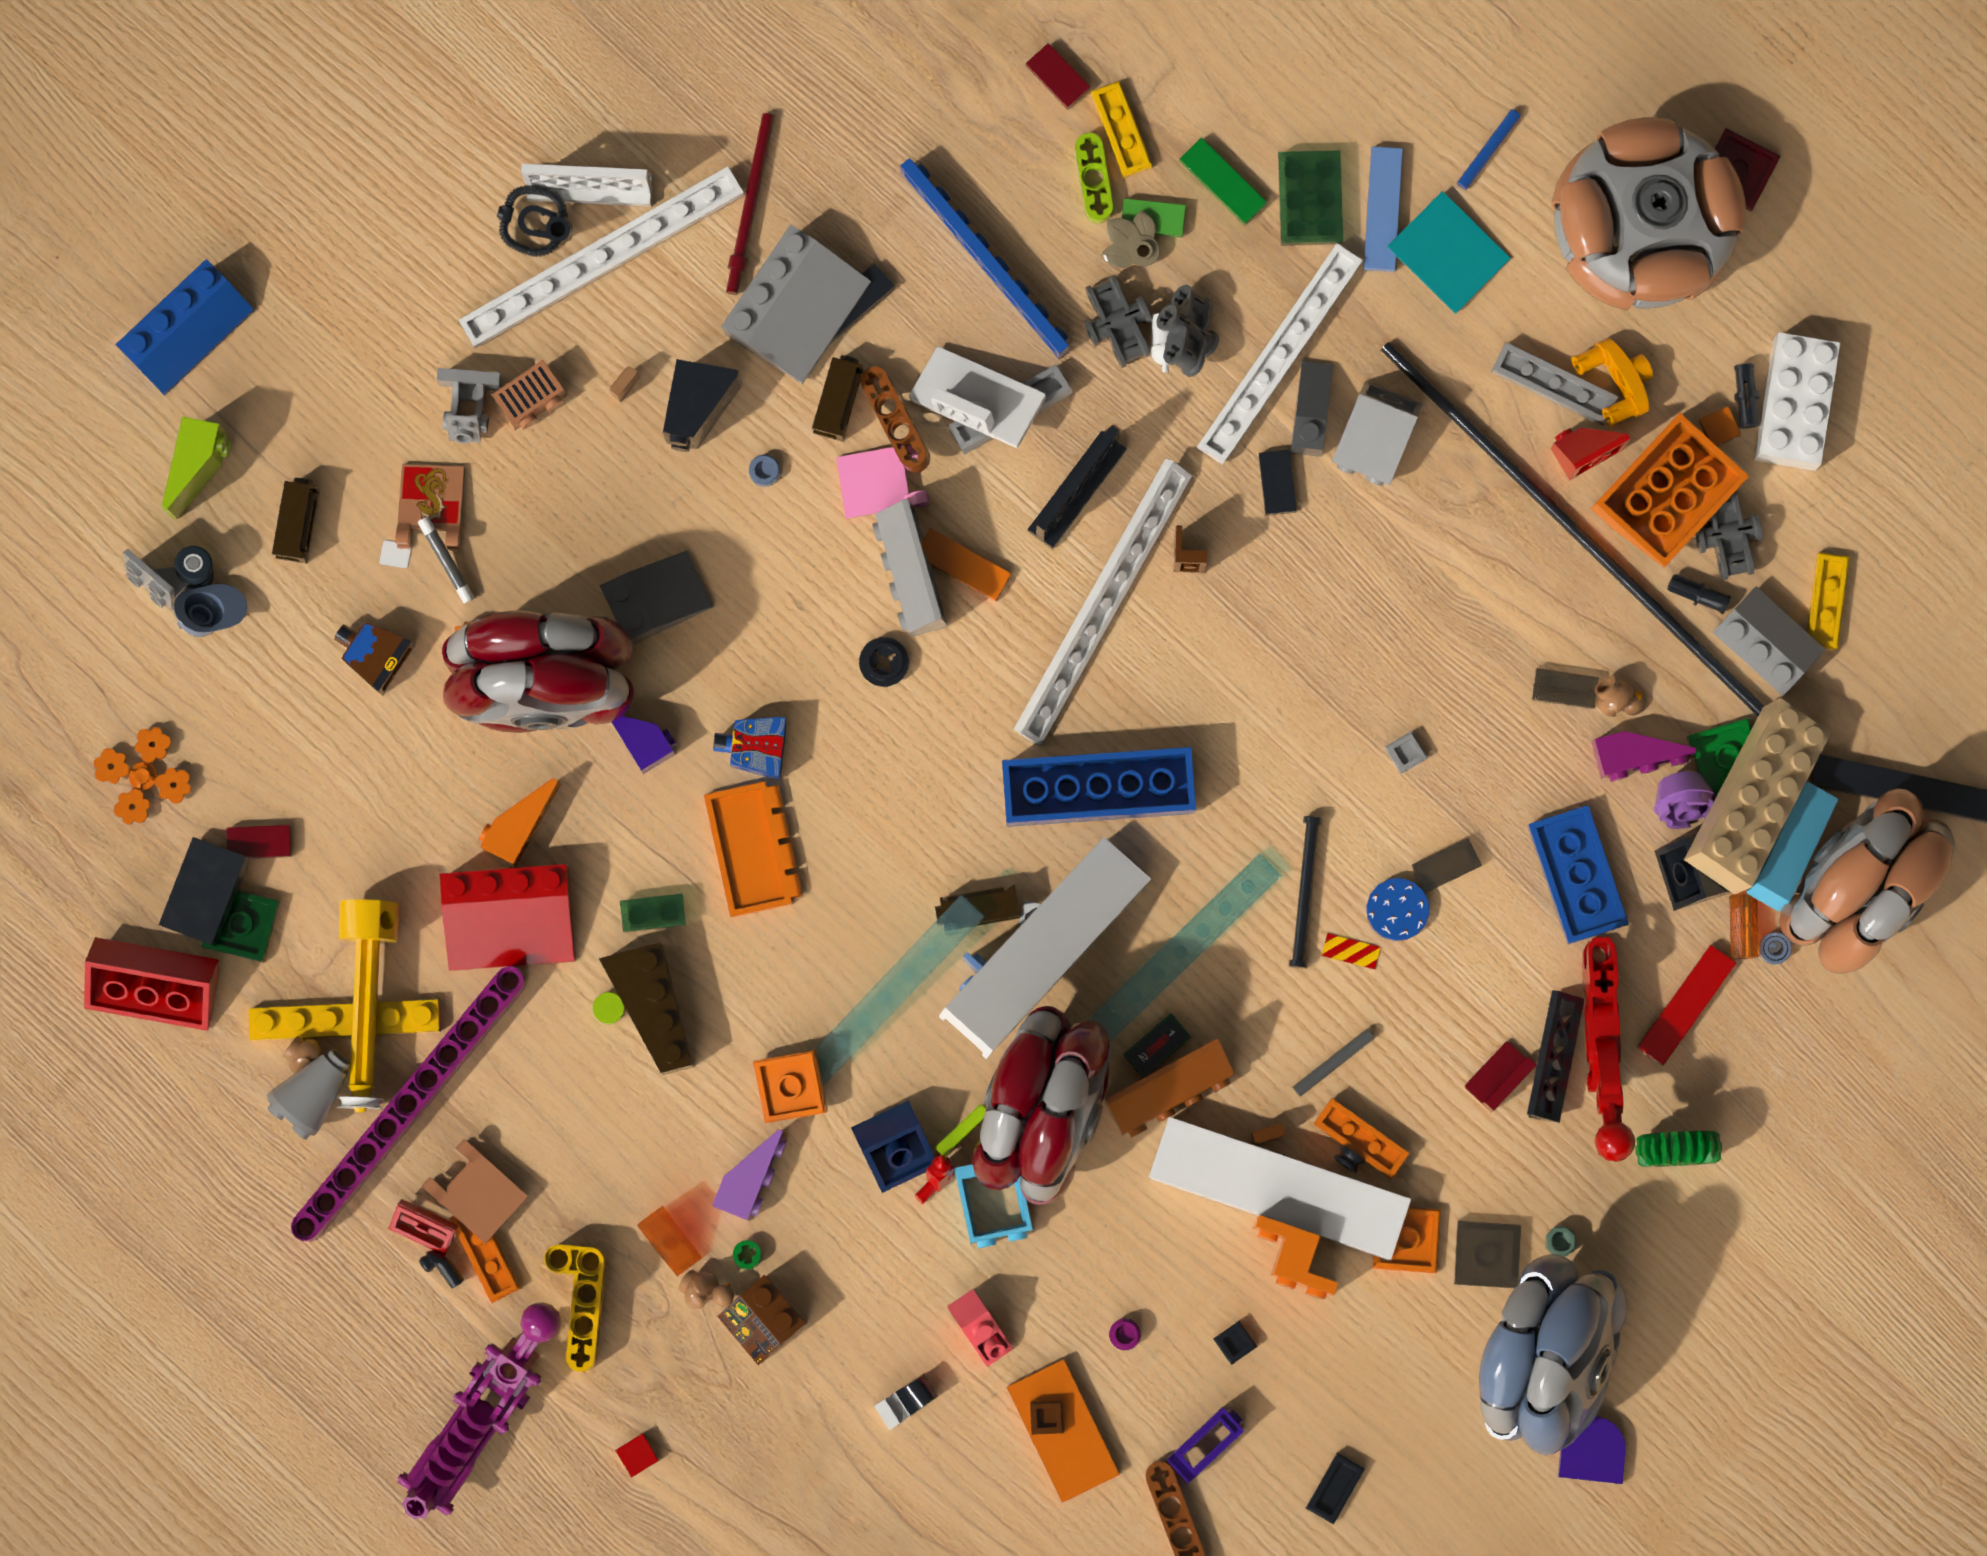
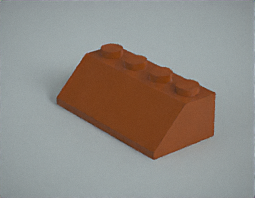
M1217 1038L1106 1098L1104 1103L1121 1135L1124 1136L1129 1133L1132 1138L1147 1130L1146 1123L1157 1118L1160 1123L1175 1115L1176 1113L1173 1108L1183 1103L1188 1108L1204 1099L1201 1093L1213 1088L1214 1092H1217L1231 1084L1229 1078L1234 1076V1071Z

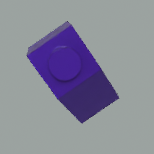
M624 716L612 722L643 774L675 755L671 747L675 746L676 742L667 728L661 731L657 724Z

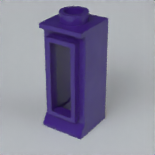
M1221 1407L1176 1449L1166 1461L1189 1484L1244 1432L1240 1427L1244 1421L1232 1408L1226 1411ZM1220 1421L1230 1431V1434L1193 1468L1183 1455Z

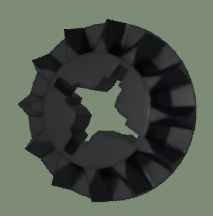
M879 637L873 639L864 646L860 653V671L863 677L874 686L887 688L899 683L907 674L909 667L908 653L905 647L893 638ZM877 651L885 658L896 655L890 661L892 673L888 670L886 671L883 667L873 671L879 663Z

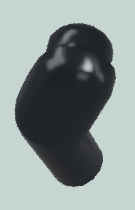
M434 1250L427 1251V1254L419 1259V1263L426 1272H431L436 1267L451 1289L464 1281V1278L452 1261Z

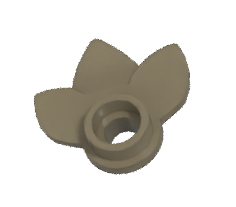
M1140 211L1135 216L1133 223L1122 218L1108 220L1107 231L1113 244L1101 254L1105 261L1120 268L1128 267L1134 263L1138 266L1146 267L1156 262L1160 249L1157 241L1154 239L1156 232L1155 223L1148 214ZM1141 245L1149 247V254L1146 257H1141L1138 253Z

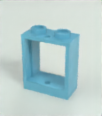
M972 1164L954 1168L970 1244L977 1243L978 1248L997 1245L996 1238L1008 1236L1009 1242L1028 1238L1027 1232L1033 1231L1027 1201L1021 1190L1020 1177L1015 1183V1189L1023 1224L976 1234L965 1180L977 1177L974 1174Z

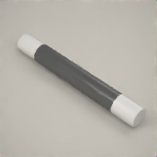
M429 516L418 521L420 528L462 602L465 604L474 599V595Z

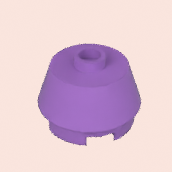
M1693 771L1674 773L1659 782L1654 812L1659 816L1660 822L1662 820L1666 822L1668 828H1690V821L1698 820L1702 817L1706 818L1716 799V795L1700 773Z

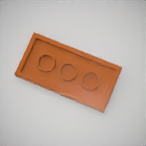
M1064 1359L1007 1387L1062 1503L1120 1475ZM1062 1401L1063 1433L1031 1435L1030 1402Z

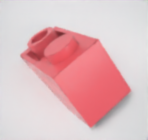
M973 1289L947 1306L987 1367L1013 1350Z

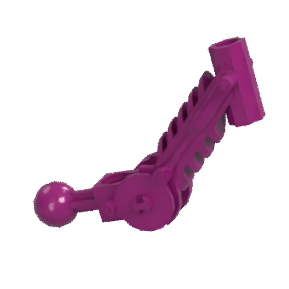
M538 1302L528 1306L523 1311L520 1322L523 1333L518 1340L513 1337L504 1350L493 1343L487 1345L485 1354L488 1357L483 1364L477 1361L469 1373L473 1379L464 1393L459 1391L453 1396V1401L459 1405L440 1434L428 1444L408 1474L404 1472L397 1478L399 1479L397 1483L408 1489V1495L402 1503L405 1507V1514L414 1520L417 1518L425 1519L429 1512L437 1509L446 1516L448 1514L451 1515L454 1510V1505L451 1502L473 1471L480 1453L495 1431L503 1435L504 1432L506 1433L509 1430L508 1426L510 1424L506 1421L516 1407L520 1410L524 1408L530 1399V1396L526 1393L531 1385L535 1387L541 1382L540 1378L542 1376L533 1371L531 1367L539 1354L534 1352L537 1345L550 1341L559 1332L561 1318L553 1305ZM487 1388L502 1397L495 1409L489 1402L480 1399Z

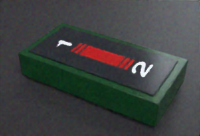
M1170 1013L1128 1049L1123 1056L1142 1078H1145L1185 1044L1191 1036Z

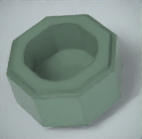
M1553 1227L1545 1236V1247L1551 1254L1568 1256L1576 1248V1235L1568 1227Z

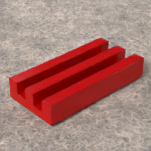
M401 1199L397 1204L388 1229L445 1256L450 1249V1244L454 1239L458 1225ZM399 1220H402V1221H404V1222H406V1223H408V1224L414 1226L415 1229H414V1228H411V1227H409V1226H407V1225H405V1224H403V1223H401V1222H399ZM426 1233H429L437 1238H440L444 1240V1242H441L433 1237H430L426 1235Z

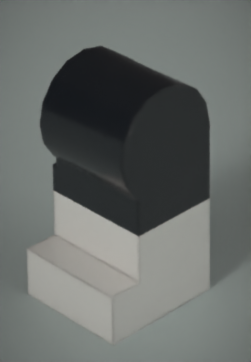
M923 1375L874 1407L889 1430H891L934 1400L938 1395L925 1375Z

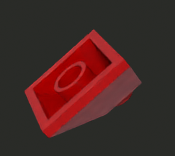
M1569 428L1554 437L1556 442L1553 443L1551 450L1570 481L1623 451L1631 438L1628 433L1579 428L1573 432Z

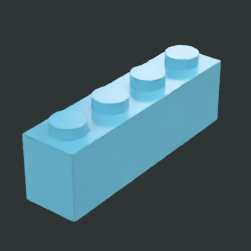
M1806 781L1753 887L1747 889V894L1778 912L1785 904L1791 901L1838 801L1836 797Z

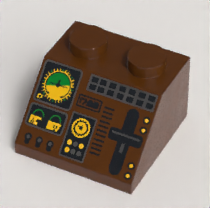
M766 1275L757 1280L717 1316L757 1365H760L807 1325Z

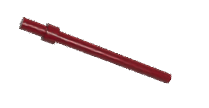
M767 113L762 114L734 254L730 255L727 267L730 269L726 293L731 295H738L742 272H746L748 263L746 252L774 116Z

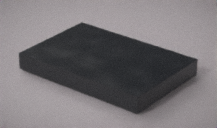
M192 837L158 925L216 947L250 858Z

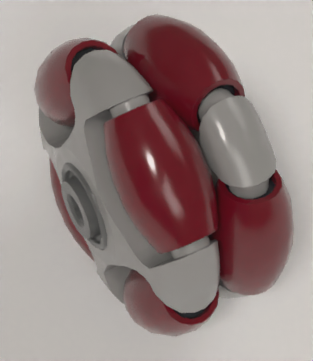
M504 611L486 615L462 626L444 642L442 656L445 665L452 674L445 682L443 701L446 707L460 718L500 732L525 733L554 728H575L587 723L594 725L611 723L623 716L633 701V684L625 675L616 671L629 662L633 652L632 641L622 625L607 617L592 616L584 618L576 614L552 613L549 615L529 611Z
M1052 1006L1038 1007L1029 1013L1017 1030L1014 1040L1000 1059L984 1101L986 1111L980 1130V1141L976 1145L972 1157L974 1174L982 1185L992 1190H1004L1014 1185L1020 1177L1023 1196L1029 1202L1036 1205L1054 1202L1067 1191L1075 1175L1076 1161L1082 1154L1088 1141H1092L1103 1110V1105L1101 1104L1108 1086L1111 1048L1107 1031L1100 1023L1087 1020L1071 1026L1066 1015Z

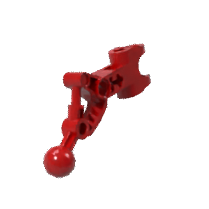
M1595 937L1586 944L1582 952L1586 1058L1589 1064L1587 1088L1589 1093L1596 1092L1597 1112L1602 1114L1603 1126L1598 1129L1595 1135V1147L1598 1154L1604 1159L1618 1162L1625 1160L1632 1154L1636 1140L1631 1128L1622 1123L1621 1116L1623 1114L1624 1102L1619 1063L1621 1062L1619 1006L1617 1003L1619 983L1617 951L1610 937ZM1594 947L1603 949L1606 956L1604 962L1597 961L1593 957ZM1599 980L1602 985H1606V989L1602 992L1600 987H1595V983Z

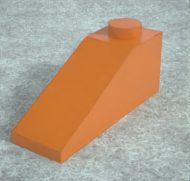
M554 778L550 779L495 818L492 825L487 823L479 837V840L482 841L480 847L484 851L517 867L561 785L559 781Z

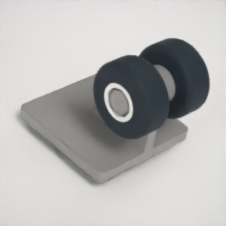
M185 547L177 554L174 562L175 567L154 570L148 567L129 549L123 552L124 567L127 572L125 576L136 587L139 588L142 585L150 592V599L161 608L166 606L172 611L176 597L183 590L208 586L213 582L212 558L202 547Z

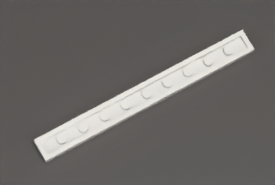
M726 167L459 319V322L476 349L744 196V192L729 167Z
M1164 460L1013 729L1036 745H1042L1192 477L1191 474L1174 461Z

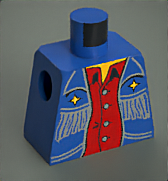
M786 717L735 720L733 734L715 733L713 751L731 753L730 765L735 769L781 780L787 725Z

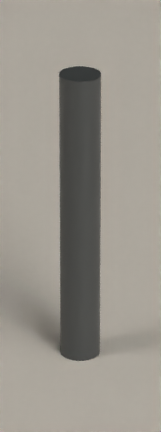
M1365 1029L1292 1087L1294 1091L1301 1097L1374 1039L1373 1035L1368 1029Z

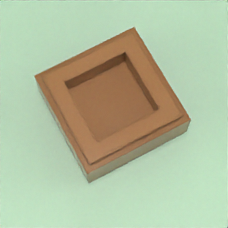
M628 366L610 386L611 395L619 402L624 399L640 379L638 372Z

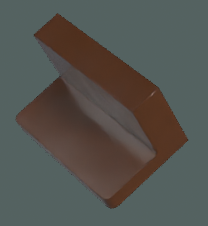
M1176 525L1173 572L1205 573L1207 550H1182V525Z

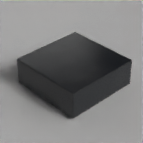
M1240 1321L1213 1338L1230 1365L1257 1348V1345Z

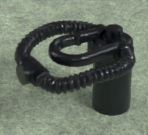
M533 185L516 187V189L512 190L513 192L509 193L510 195H507L508 198L504 202L505 205L499 206L497 218L501 220L499 222V228H501L499 229V235L507 246L509 245V248L512 247V249L522 254H528V256L532 257L549 255V253L553 252L552 250L555 251V248L571 235L573 230L572 223L568 219L565 201L559 194L557 195V192L550 188L547 189V187L541 186L540 188V186L536 185L534 187ZM540 194V196L543 195L549 199L551 198L556 206H558V212H554L537 205H530L521 210L518 216V225L525 234L551 240L544 247H526V245L515 241L508 234L507 228H509L508 225L511 223L514 211L512 206H514L516 199L521 195ZM535 211L541 213L542 216H549L550 218L545 228L546 232L541 231V229L531 230L527 228L524 223L526 214Z

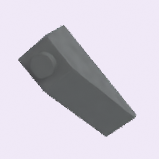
M1302 361L1290 453L1321 457L1333 369L1331 364Z

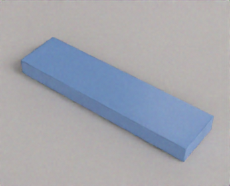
M1371 147L1363 270L1395 272L1396 255L1387 246L1397 237L1402 148Z

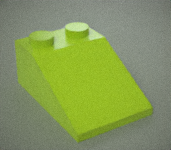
M182 416L161 507L171 518L179 519L222 466L223 458H228L231 450V440L228 439L229 435L220 424Z

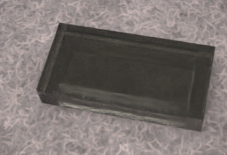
M1536 668L1531 700L1594 709L1596 702L1594 690L1598 684L1599 677Z
M1466 838L1412 864L1411 867L1426 894L1482 867V864L1469 838Z

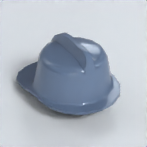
M213 584L181 592L176 597L173 608L174 614L178 619L179 629H183L195 637H205L215 631L239 624L245 618L247 601L242 592L235 587L227 584Z

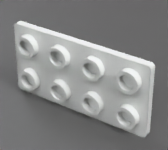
M937 347L912 389L909 399L911 402L1017 448L1044 403L1046 396L1041 391L941 347Z

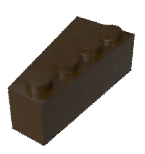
M659 942L599 958L660 1073L667 1075L693 1068L663 945Z

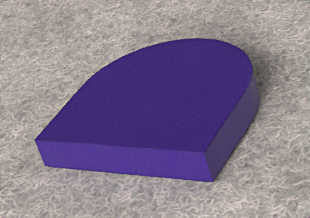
M1596 1417L1591 1425L1571 1445L1560 1450L1558 1477L1623 1484L1626 1446L1623 1435L1616 1425L1607 1419Z

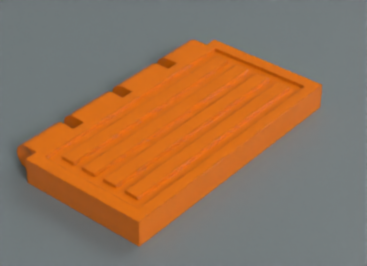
M763 781L705 794L704 799L730 917L734 918L792 905L791 898L803 896L799 874L786 876L785 873L787 870L797 868L792 843L779 845L778 841L790 838L785 812L772 814V810L784 807L779 785L767 787L766 782Z

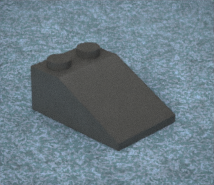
M687 550L629 571L599 585L617 623L622 625L629 634L632 645L714 607Z

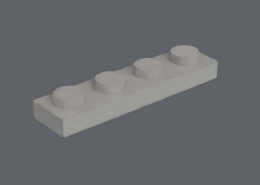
M1505 342L1491 371L1602 426L1606 422L1602 415V409L1615 404L1618 396Z
M1056 365L1022 383L1045 394L1046 399L1038 413L1072 394L1070 386ZM956 421L948 425L949 431L964 455L993 439Z

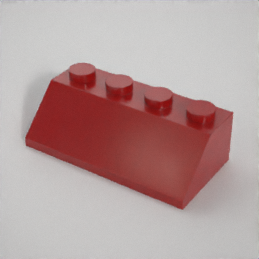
M95 937L85 960L84 1009L208 1031L218 986L219 959Z

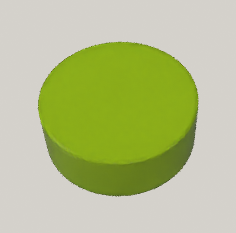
M605 992L595 999L593 1013L600 1022L614 1024L623 1017L625 1006L617 994Z

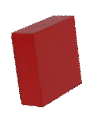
M643 1433L615 1450L631 1478L659 1462Z

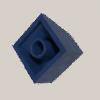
M908 1100L851 1127L882 1193L926 1173V1169L935 1158Z

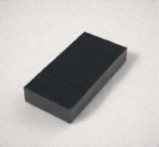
M1290 450L1259 453L1265 516L1296 513Z
M1336 1453L1305 1508L1334 1525L1365 1469Z

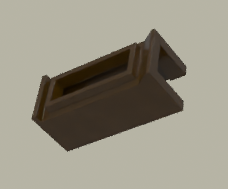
M841 355L840 359L832 357L812 426L813 434L841 442L844 441L842 430L846 431L861 374H863V365L858 364L859 360L846 355Z
M294 478L293 482L284 481L272 555H276V559L307 564L304 552L309 551L318 499L315 493L319 494L320 492L316 485H312V480Z
M1012 885L1006 891H1004V887L949 896L948 901L943 902V897H940L941 905L935 906L938 925L944 924L945 931L1020 918L1015 885Z

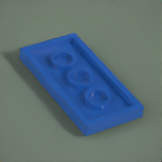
M1588 805L1527 825L1568 945L1629 925Z

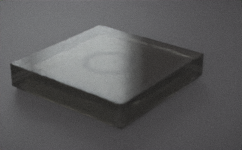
M1457 1221L1453 1285L1515 1289L1518 1286L1521 1225Z

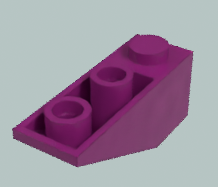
M1627 731L1596 738L1592 741L1601 779L1609 777L1610 782L1628 778V772L1639 769L1641 774L1659 770V764L1667 762L1671 763V767L1690 762L1689 757L1696 753L1694 747Z

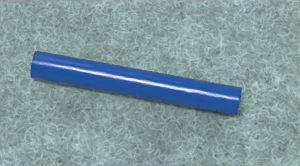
M1513 109L1508 112L1457 181L1459 187L1464 190L1468 189L1521 117L1518 112Z

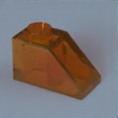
M661 1206L637 1224L677 1277L703 1258L664 1206Z

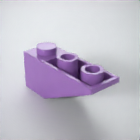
M778 1129L723 1177L712 1205L714 1208L747 1221L750 1220L751 1215L757 1217L764 1200L759 1198L762 1187H769L775 1173V1169L770 1168L774 1157H781L787 1140L782 1138L784 1135L782 1130Z

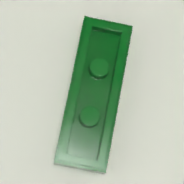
M1202 138L1179 158V162L1244 226L1267 204Z

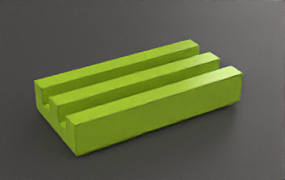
M979 1104L936 1146V1150L941 1155L947 1156L983 1121L986 1108Z

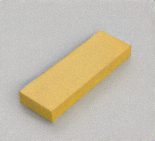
M1120 81L1091 91L1093 102L1123 179L1152 169V163Z
M1818 552L1807 633L1823 648L1837 650L1850 557Z

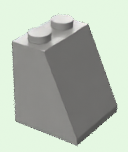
M1365 381L1332 462L1338 464L1337 468L1346 473L1354 474L1356 471L1366 475V480L1373 484L1383 486L1385 483L1390 485L1423 404Z

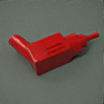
M944 1155L935 1157L932 1164L926 1169V1180L928 1182L914 1195L922 1205L936 1191L940 1192L954 1179V1167L951 1165L948 1157Z

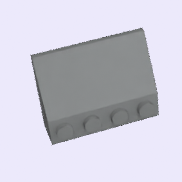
M790 224L721 328L728 338L803 385L871 284V281L818 241Z

